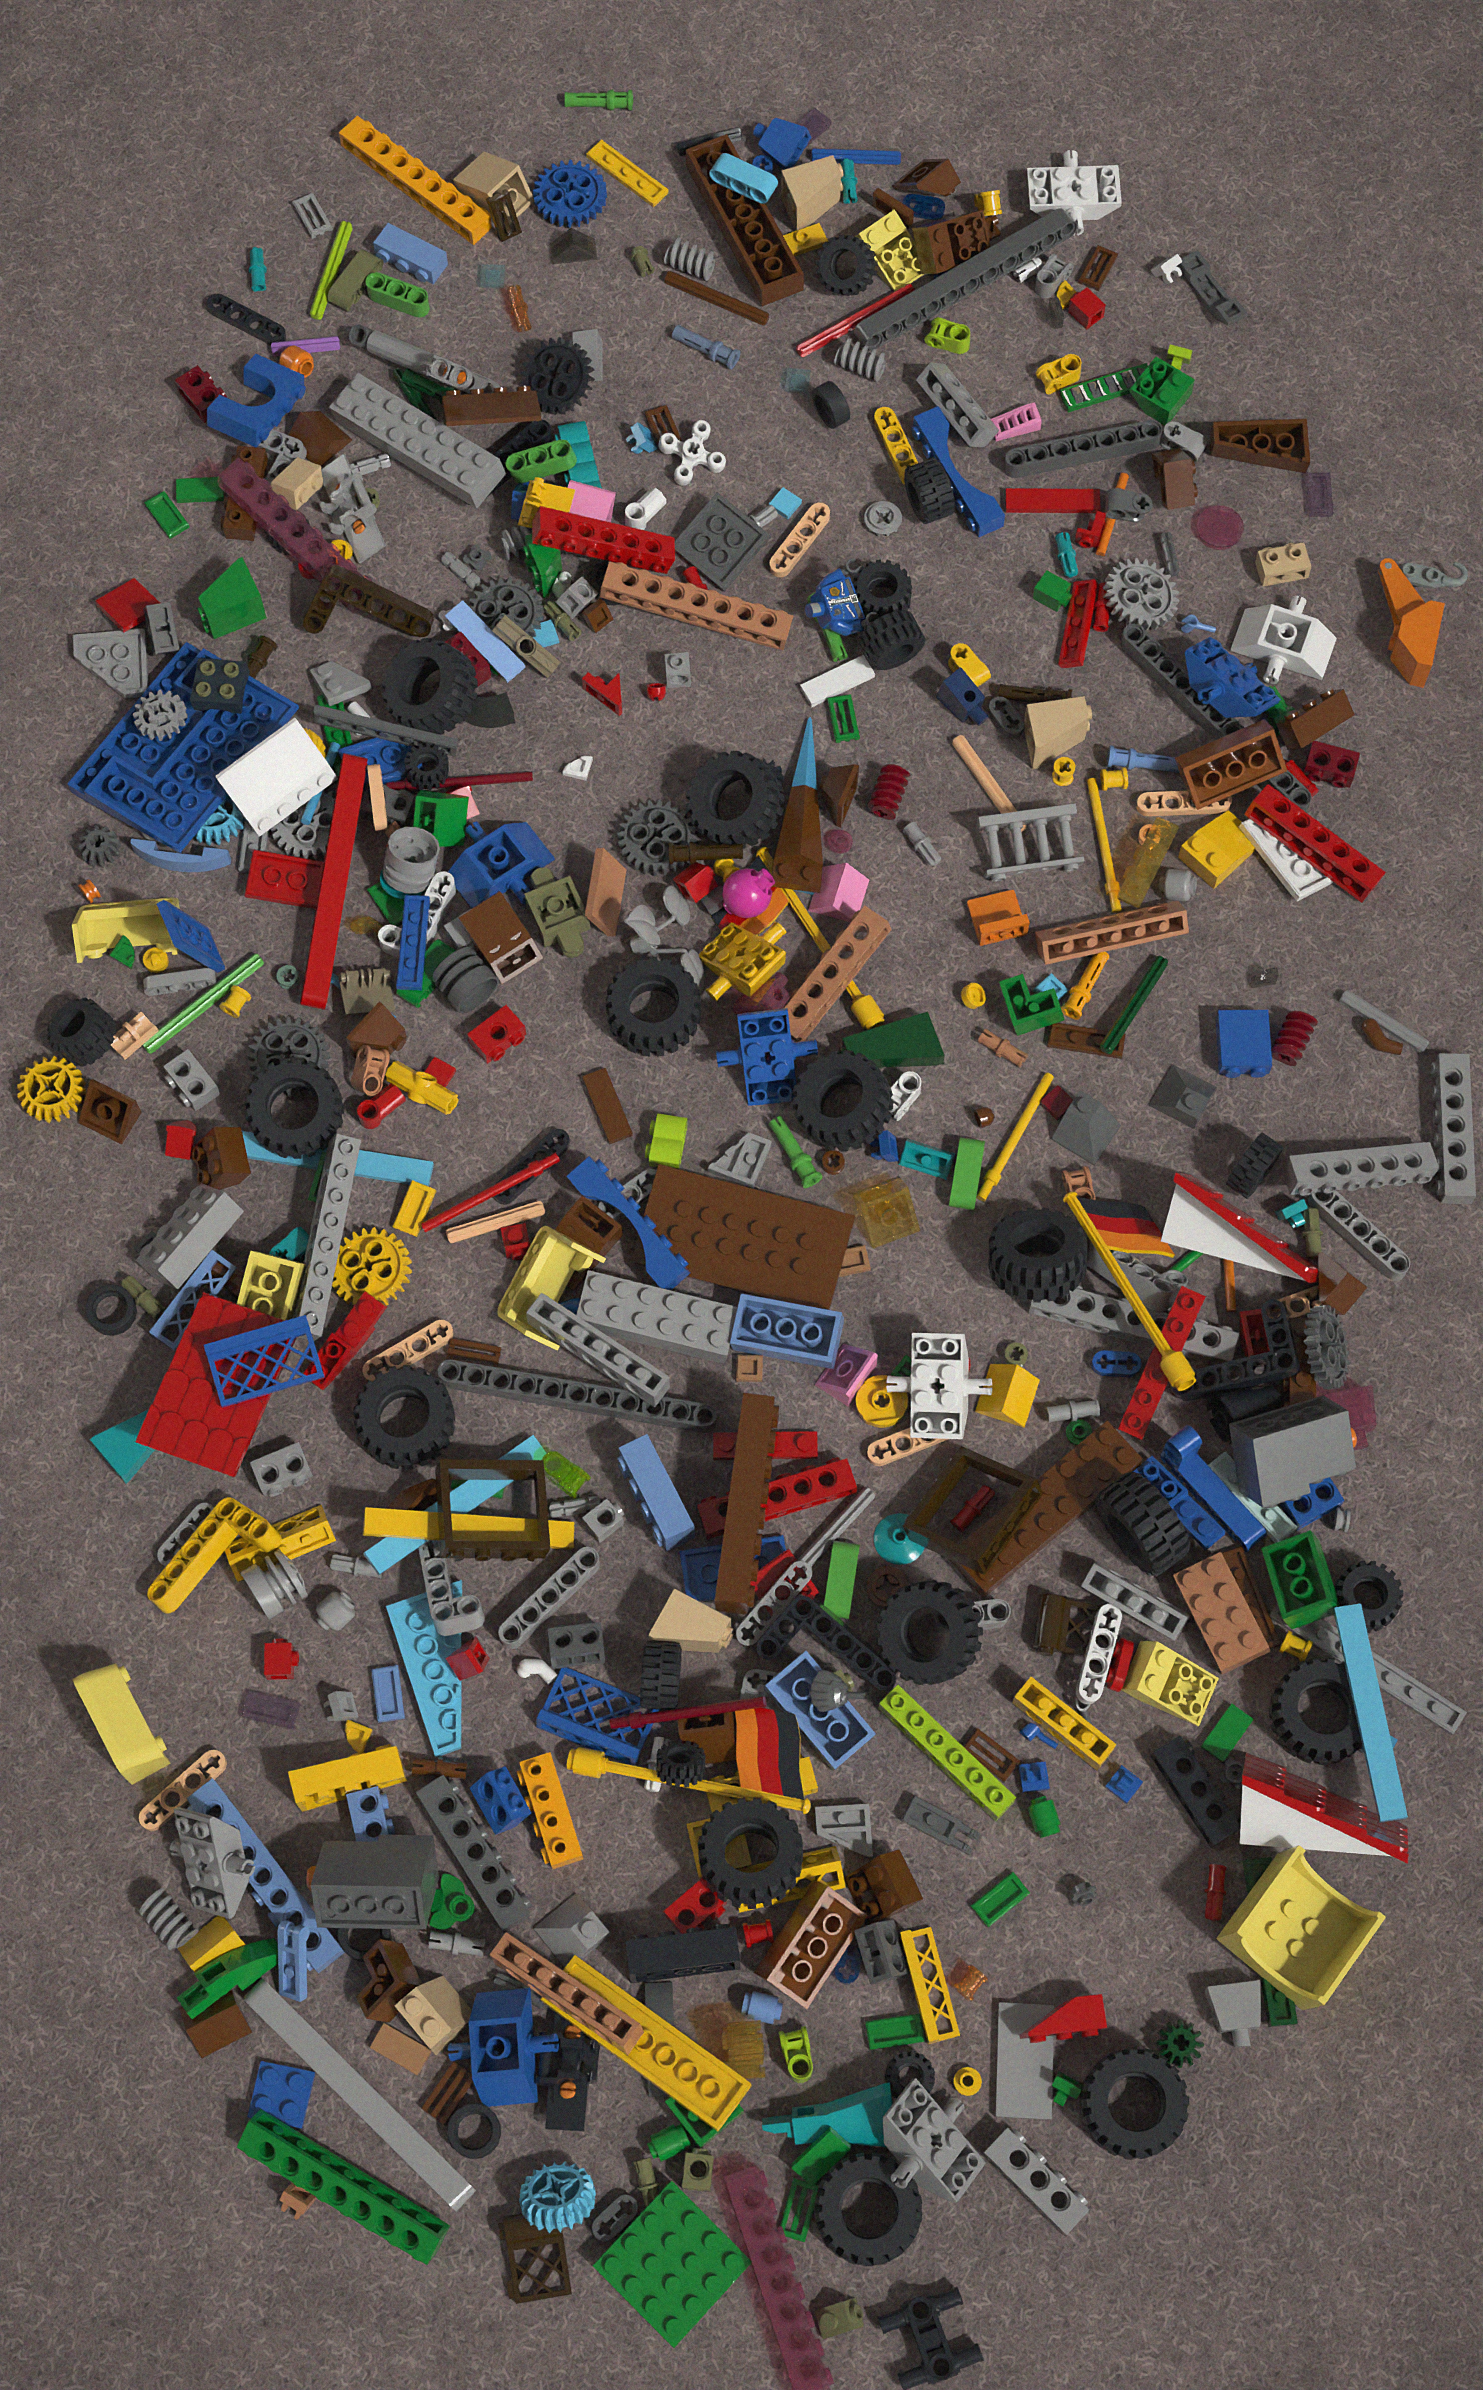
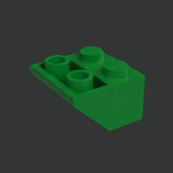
M1155 357L1130 388V393L1146 415L1165 426L1191 396L1195 379L1162 359Z
M532 534L525 536L526 546L522 547L525 555V566L527 571L533 574L532 582L536 592L541 591L543 598H546L552 590L556 577L562 571L560 549L532 543Z
M420 790L416 795L413 827L424 829L431 833L437 839L439 847L464 845L469 796Z

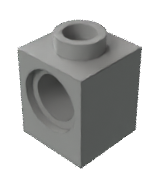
M580 577L561 595L556 603L573 619L599 593L583 577Z
M689 652L665 654L667 688L691 687Z
M605 1499L583 1516L582 1520L590 1533L601 1543L624 1525L622 1516L625 1514L616 1502L611 1504L608 1499ZM602 1515H610L613 1518L606 1525L598 1522Z

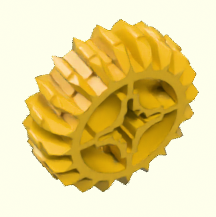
M55 1056L52 1057L51 1062H48L47 1058L43 1057V1063L38 1064L37 1061H34V1068L26 1067L27 1075H20V1080L23 1083L17 1084V1089L20 1091L17 1097L22 1101L21 1106L23 1109H27L29 1116L35 1115L38 1121L45 1118L46 1122L50 1124L52 1117H55L57 1122L61 1121L60 1115L62 1114L66 1118H70L68 1112L70 1109L78 1112L75 1103L83 1104L84 1100L81 1096L86 1095V1090L83 1088L86 1082L84 1078H81V1071L76 1070V1066L72 1062L68 1064L65 1058L58 1061ZM70 1079V1090L65 1096L63 1093V1089L66 1086L65 1082ZM38 1083L40 1089L36 1093L37 1097L33 1100V1088ZM46 1086H47L48 1088L53 1087V1089H54V1086H55V1089L57 1090V1092H55L54 1090H53V1091H50V1089H49V1092H48ZM54 1101H55V1102H58V1103H55V1104L48 1105L49 1103L54 1102Z

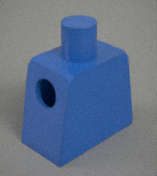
M774 118L768 127L758 123L753 132V135L760 139L758 146L761 152L770 157L783 170L794 167L812 138L806 127L779 118Z

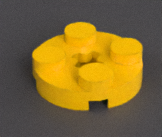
M886 1375L868 1378L856 1395V1409L859 1416L866 1424L878 1428L890 1427L902 1420L908 1405L907 1392H887V1385H897V1383H887L888 1376ZM878 1396H883L885 1400H889V1403L885 1404V1407L876 1405L874 1401L878 1400Z

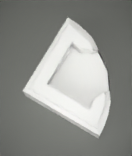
M582 756L580 759L568 763L563 770V775L587 780L593 757Z

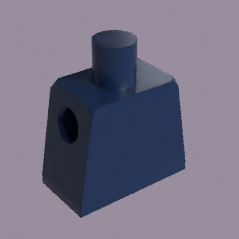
M961 667L943 681L936 698L962 723L970 717L980 726L988 719L989 716L981 708L985 696Z

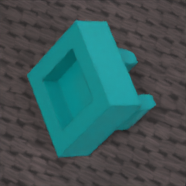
M1301 1199L1274 1212L1279 1220L1288 1219L1291 1227L1297 1228L1306 1223L1300 1212L1308 1207L1305 1200Z

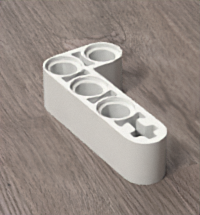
M448 872L437 873L424 895L430 896V906H439L435 910H429L426 951L456 894L454 877ZM385 925L378 933L381 949L385 953L399 958L402 928L394 925ZM389 937L396 938L393 942H385Z

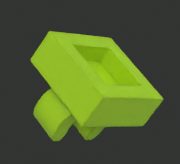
M1170 344L1167 359L1173 360L1171 365L1180 370L1182 363L1190 364L1192 350Z

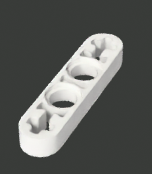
M1112 1604L1103 1605L1097 1611L1076 1687V1696L1084 1704H1093L1101 1697L1122 1620L1121 1610ZM1109 1611L1111 1612V1617L1115 1619L1105 1629L1102 1627L1105 1625L1107 1618L1103 1614ZM1097 1635L1107 1637L1109 1641L1107 1648H1100L1096 1644ZM1095 1659L1102 1664V1671L1100 1673H1094L1090 1670V1660ZM1091 1679H1095L1091 1687V1691L1095 1692V1694L1088 1697L1086 1696L1087 1692L1083 1688L1090 1684Z

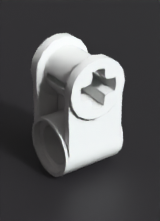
M908 1071L903 1073L891 1087L893 1093L891 1099L894 1103L893 1109L889 1112L894 1115L896 1121H899L921 1093V1078L915 1072ZM906 1083H913L916 1085V1088L907 1090L904 1088V1085Z

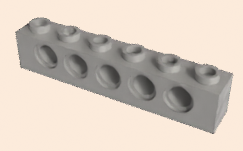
M1439 1053L1436 1061L1431 1064V1077H1435L1436 1085L1432 1087V1100L1437 1103V1109L1433 1110V1124L1438 1126V1133L1435 1132L1434 1147L1439 1150V1156H1436V1160L1439 1166L1437 1171L1440 1173V1180L1436 1182V1195L1441 1196V1203L1472 1204L1476 1197L1470 1056L1469 1054ZM1445 1079H1452L1456 1085L1448 1084ZM1446 1102L1454 1103L1457 1108L1448 1107ZM1452 1125L1456 1127L1458 1132L1450 1131L1447 1126ZM1448 1149L1456 1150L1459 1156L1451 1155ZM1449 1173H1456L1460 1179L1455 1180L1451 1178Z
M1423 1142L1291 1155L1281 1169L1289 1194L1306 1196L1315 1192L1332 1193L1336 1190L1345 1189L1354 1191L1364 1187L1376 1189L1384 1185L1402 1186L1413 1182L1424 1184L1431 1181L1439 1166L1431 1143Z
M541 1293L526 1312L529 1325L653 1407H656L670 1388V1377L545 1294Z

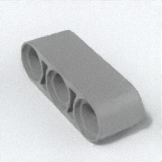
M992 1599L974 1602L975 1605L972 1609L974 1613L979 1612L981 1619L977 1620L978 1627H983V1630L1000 1628L1007 1624L1011 1608L1006 1601ZM999 1608L1003 1610L1005 1617L996 1619L992 1616L991 1611ZM936 1610L933 1618L935 1630L941 1634H950L949 1626L942 1625L939 1622L938 1618L942 1614Z

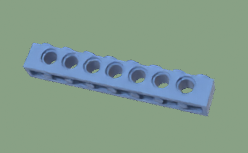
M213 1778L186 1798L191 1804L187 1809L209 1815L212 1808L220 1807L222 1813L217 1819L240 1831L243 1851L247 1849L254 1851V1856L251 1860L254 1862L252 1866H255V1870L249 1877V1883L255 1891L251 1894L260 1906L266 1904L271 1910L268 1917L278 1928L283 1920L289 1921L293 1914L300 1913L302 1914L300 1925L308 1927L309 1936L317 1935L319 1937L316 1947L306 1948L307 1969L309 1971L314 1968L320 1973L345 1953L327 1928H317L313 1909ZM267 1870L270 1872V1878L266 1883H257V1875L261 1871ZM278 1892H285V1902L281 1905H274V1895Z

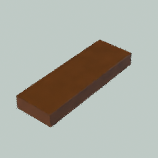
M1055 1023L1050 1027L1047 1047L1122 1059L1126 1034L1122 1036L1112 1054L1108 1055L1100 1050V1044L1108 1031Z
M606 1068L582 1076L609 1144L633 1136Z

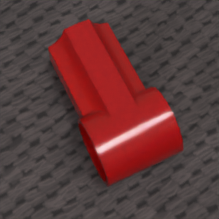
M389 1084L372 1099L365 1100L358 1105L357 1114L360 1124L366 1129L378 1127L381 1120L403 1104L406 1098L396 1085ZM367 1112L376 1113L371 1118L364 1117L365 1113Z

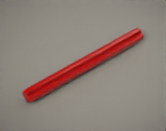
M906 284L796 346L797 353L800 357H805L854 330L857 324L915 291L914 287L911 284Z

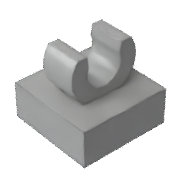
M335 1691L328 1695L329 1701L324 1703V1708L331 1707L333 1713L332 1716L327 1717L328 1721H347L359 1717L352 1692Z

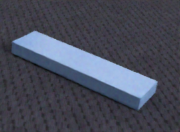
M463 600L445 615L448 622L458 632L461 631L483 658L507 683L525 668L524 663Z

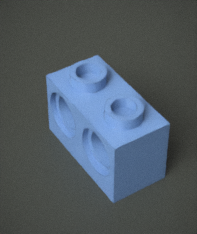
M376 1786L346 1794L356 1842H378L379 1836L375 1838L368 1836V1830L373 1825L382 1827L380 1835H395L392 1818H386L385 1809L389 1808L386 1792L381 1793L379 1787ZM367 1799H374L376 1801V1805L371 1811L362 1810V1804Z

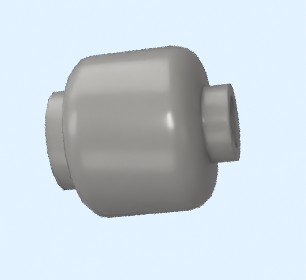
M1169 869L1165 877H1160L1159 890L1164 892L1165 898L1169 901H1188L1196 893L1197 879L1188 869Z
M333 1591L316 1606V1612L319 1616L316 1620L325 1630L331 1628L339 1631L354 1618V1608L356 1605L343 1591L340 1593Z

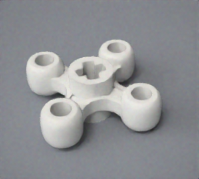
M698 420L694 423L691 432L692 438L685 442L679 441L672 433H665L660 437L659 449L664 454L675 453L681 457L682 463L674 472V480L678 485L685 486L691 482L693 477L692 468L698 464L707 466L713 473H719L725 467L726 459L721 452L710 453L704 449L702 443L708 439L711 430L708 422L704 420Z

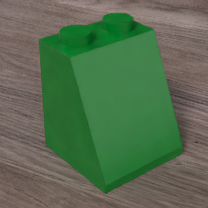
M243 557L238 558L198 597L201 607H198L197 610L206 634L211 632L213 639L267 618L261 595Z

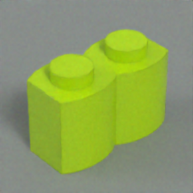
M657 1114L656 1121L651 1120L649 1135H652L653 1139L651 1144L647 1143L645 1158L649 1159V1166L658 1168V1164L680 1169L688 1126L687 1118Z

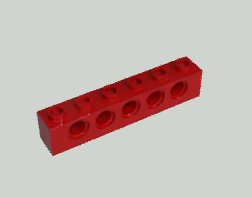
M543 506L539 507L532 520V543L614 563L620 562L625 565L664 574L668 573L675 561V538Z
M1269 784L1256 796L1244 814L1361 903L1374 890L1386 873Z
M1184 1286L1180 1287L1161 1330L1168 1345L1175 1352L1182 1351L1206 1297ZM1154 1345L1117 1429L1139 1440L1143 1439L1169 1381L1160 1367L1163 1356L1156 1345Z
M833 1458L826 1461V1465L817 1468L815 1465L807 1466L801 1469V1473L791 1475V1473L781 1474L776 1477L775 1481L769 1482L767 1504H762V1507L766 1508L765 1522L856 1494L857 1485L848 1459ZM828 1476L833 1480V1484L823 1486L820 1484L819 1479ZM798 1484H804L809 1490L804 1494H798L794 1487ZM730 1491L726 1493V1496L717 1499L715 1496L707 1497L701 1500V1504L697 1505V1511L707 1540L724 1535L726 1517H722L719 1511L724 1507H728ZM773 1492H780L783 1495V1499L779 1502H774L769 1498V1495Z

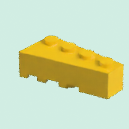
M391 1744L377 1747L376 1751L359 1752L348 1758L331 1760L326 1763L288 1772L295 1802L302 1812L347 1799L346 1794L376 1786L382 1789L407 1781L397 1746L392 1747Z

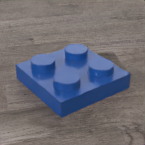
M261 2061L247 2117L252 2118L262 2109L290 2127L303 2129L316 2073Z

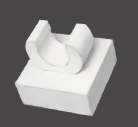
M1178 254L1173 255L1152 268L1151 272L1155 277L1162 275L1163 281L1170 284L1173 282L1170 277L1171 272L1177 278L1182 275L1180 268L1176 267L1182 260Z

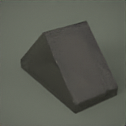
M570 228L550 243L552 265L598 260L595 239L573 228Z

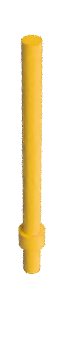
M1090 778L1087 780L1106 878L1105 891L1106 895L1109 896L1112 912L1118 913L1122 911L1119 898L1121 893L1120 885L1115 878L1096 778Z
M1044 1074L995 1164L984 1176L983 1180L985 1182L976 1196L980 1201L985 1202L993 1186H997L1000 1181V1174L1054 1078L1052 1074Z

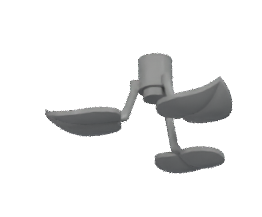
M668 886L663 892V900L667 910L672 914L671 917L655 927L654 915L647 906L639 905L633 908L624 921L638 934L630 939V945L637 956L649 951L651 955L657 953H681L680 960L685 973H691L694 977V983H697L701 993L706 982V968L699 958V954L693 949L688 952L684 948L657 949V946L660 944L658 931L675 919L681 926L686 925L690 920V910L686 899L676 887Z

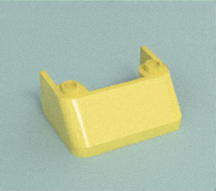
M169 897L97 903L80 907L72 923L77 963H82L85 956L91 959L102 957V953L106 952L107 949L116 946L122 935L130 940L132 946L156 945L163 952H172V955L178 954L179 949L173 945L157 906V903L165 900L180 909L178 898Z
M548 1226L541 1227L498 1306V1316L524 1335L558 1350L560 1347L558 1344L528 1324L526 1312L541 1293L558 1303L575 1270L582 1272L588 1269L592 1264L593 1258L602 1263L605 1262L606 1258Z
M115 1663L82 1673L72 1679L119 1772L132 1785L171 1764L163 1751L167 1750L165 1743L160 1735L155 1737L150 1731L128 1688L127 1682L131 1678L124 1665L119 1667Z

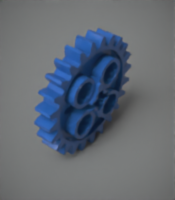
M569 160L568 165L560 161L559 167L551 164V171L544 168V175H538V181L534 182L535 189H533L534 204L537 206L538 213L543 212V219L550 217L551 224L559 221V227L567 223L568 228H571L572 223H576L580 227V221L589 224V217L596 219V212L602 213V206H606V182H603L602 174L597 175L596 168L590 171V164L582 167L580 160L576 165H573L572 160Z

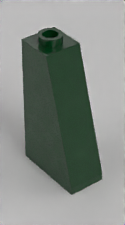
M928 1011L844 1037L842 1039V1047L839 1048L840 1054H843L845 1050H850L855 1055L857 1053L865 1055L878 1068L937 1066L944 1064L945 1056Z

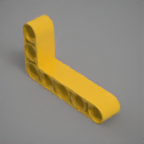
M224 1498L214 1507L150 1585L147 1597L163 1613H172L182 1604L237 1535H240L261 1550L271 1552L279 1547L282 1539L281 1534L265 1518L234 1498Z

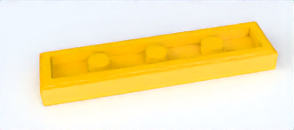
M602 139L586 153V157L652 207L656 206L669 193L665 186Z

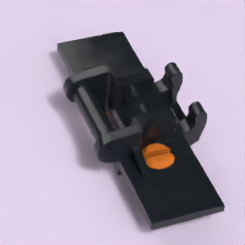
M555 2012L553 2032H540L539 2036L557 2034L559 2041L554 2043H560V2047L563 2049L561 2070H558L556 2078L549 2077L551 2052L540 2053L539 2075L535 2078L536 2085L549 2086L545 2129L584 2132L589 2084H597L600 2044Z

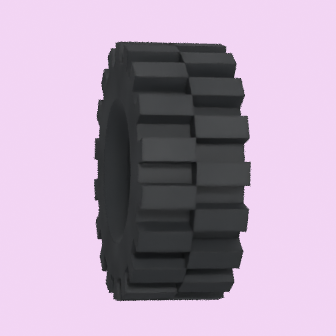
M1263 1132L1260 1133L1248 1150L1245 1151L1236 1167H1234L1226 1181V1185L1248 1199L1272 1169L1284 1147Z

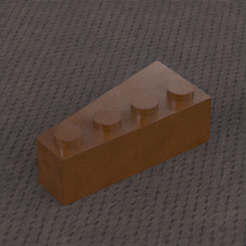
M1307 419L1213 422L1209 432L1211 456L1306 473L1308 470L1310 450Z

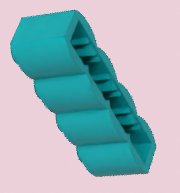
M580 421L558 426V434H554L555 441L567 440L577 457L575 466L564 474L566 488L570 480L602 489L586 422Z

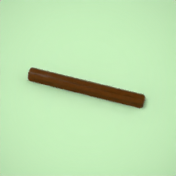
M668 271L665 276L666 284L765 326L769 320L768 312L673 271Z

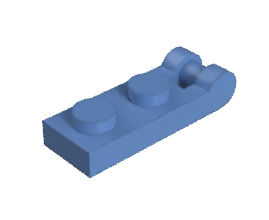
M283 1920L278 1926L279 1995L301 2002L307 1998L306 1941L310 1932L308 1927L302 1925L295 1926L293 1922Z

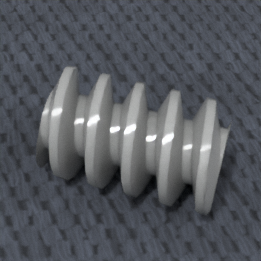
M678 237L666 251L664 257L665 265L670 263L673 268L679 266L681 271H686L687 269L688 274L692 275L695 273L696 277H704V280L708 281L715 267L714 252L710 251L708 256H705L706 249L703 247L698 253V246L696 244L690 250L689 241L680 246L681 238Z
M848 338L839 347L834 364L837 365L841 362V367L847 368L849 366L850 371L854 372L857 370L859 375L866 373L868 379L874 376V381L878 382L886 366V360H884L885 353L882 352L879 357H876L877 349L874 348L869 354L868 345H865L860 350V342L857 341L854 346H851L852 339Z
M520 526L519 532L516 527H512L511 535L506 529L502 531V538L500 539L507 561L510 560L511 552L516 558L519 557V550L523 551L522 547L526 546L525 536L532 534V528L528 529L527 527Z
M161 1888L144 1902L139 1913L141 1916H147L146 1922L149 1925L154 1924L153 1931L155 1933L161 1932L160 1940L162 1942L168 1941L166 1947L169 1950H173L187 1943L199 1930L194 1929L189 1932L188 1929L192 1921L181 1922L185 1913L175 1914L179 1905L176 1903L169 1906L168 1903L172 1896L169 1895L162 1898L161 1895L165 1888Z

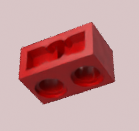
M702 1877L663 1912L680 1934H685L686 1930L690 1928L701 1927L704 1930L703 1924L707 1920L712 1918L715 1921L726 1911L724 1906L727 1904V1901L723 1902L720 1900L716 1891L711 1892L707 1887V1881ZM705 1894H711L715 1898V1903L711 1907H703L699 1902L700 1898ZM684 1912H690L694 1915V1921L692 1924L685 1926L679 1922V1916Z

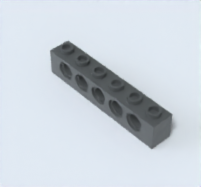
M442 1775L418 1790L416 1794L500 1929L505 1933L531 1916L528 1909L532 1907V1904L524 1892L519 1895L514 1885L518 1882L510 1870L504 1872L499 1864L503 1861V1858L495 1846L490 1849L485 1840L489 1836L482 1825L476 1826L470 1818L475 1814L467 1801L460 1802L457 1797L460 1790L454 1780L451 1778L447 1781L445 1776ZM445 1801L454 1802V1809L449 1813L440 1811V1806ZM460 1823H465L469 1826L468 1832L463 1836H458L454 1833L455 1827ZM474 1846L483 1848V1854L477 1859H472L468 1855L469 1850ZM488 1869H495L498 1873L497 1878L492 1882L483 1880V1874ZM502 1892L512 1894V1900L507 1905H501L497 1902V1898Z

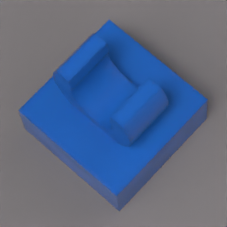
M888 1130L883 1131L881 1135L878 1134L879 1139H874L870 1145L872 1147L880 1146V1149L876 1153H871V1157L875 1160L884 1158L888 1162L899 1161L896 1137Z
M1046 1761L1018 1766L1022 1793L1050 1789Z
M1121 1765L1105 1788L1127 1804L1143 1781Z

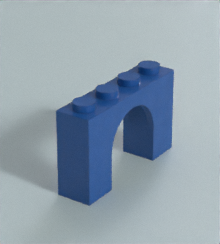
M255 354L244 366V385L266 394L272 400L260 406H245L219 395L207 408V426L257 448L263 440L265 441L268 438L270 431L280 424L282 417L292 410L294 403L304 396L306 387L304 386L303 374Z

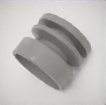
M404 827L392 833L388 841L382 870L386 882L397 891L404 893L425 891L429 887L436 870L440 851L437 839L428 831L417 827Z
M280 1549L274 1551L279 1561L278 1564L274 1565L269 1556L264 1557L268 1570L265 1572L257 1564H253L240 1572L269 1620L284 1611L280 1600L283 1597H286L292 1605L296 1604L291 1592L297 1590L302 1600L308 1597L303 1578L292 1560L284 1555Z

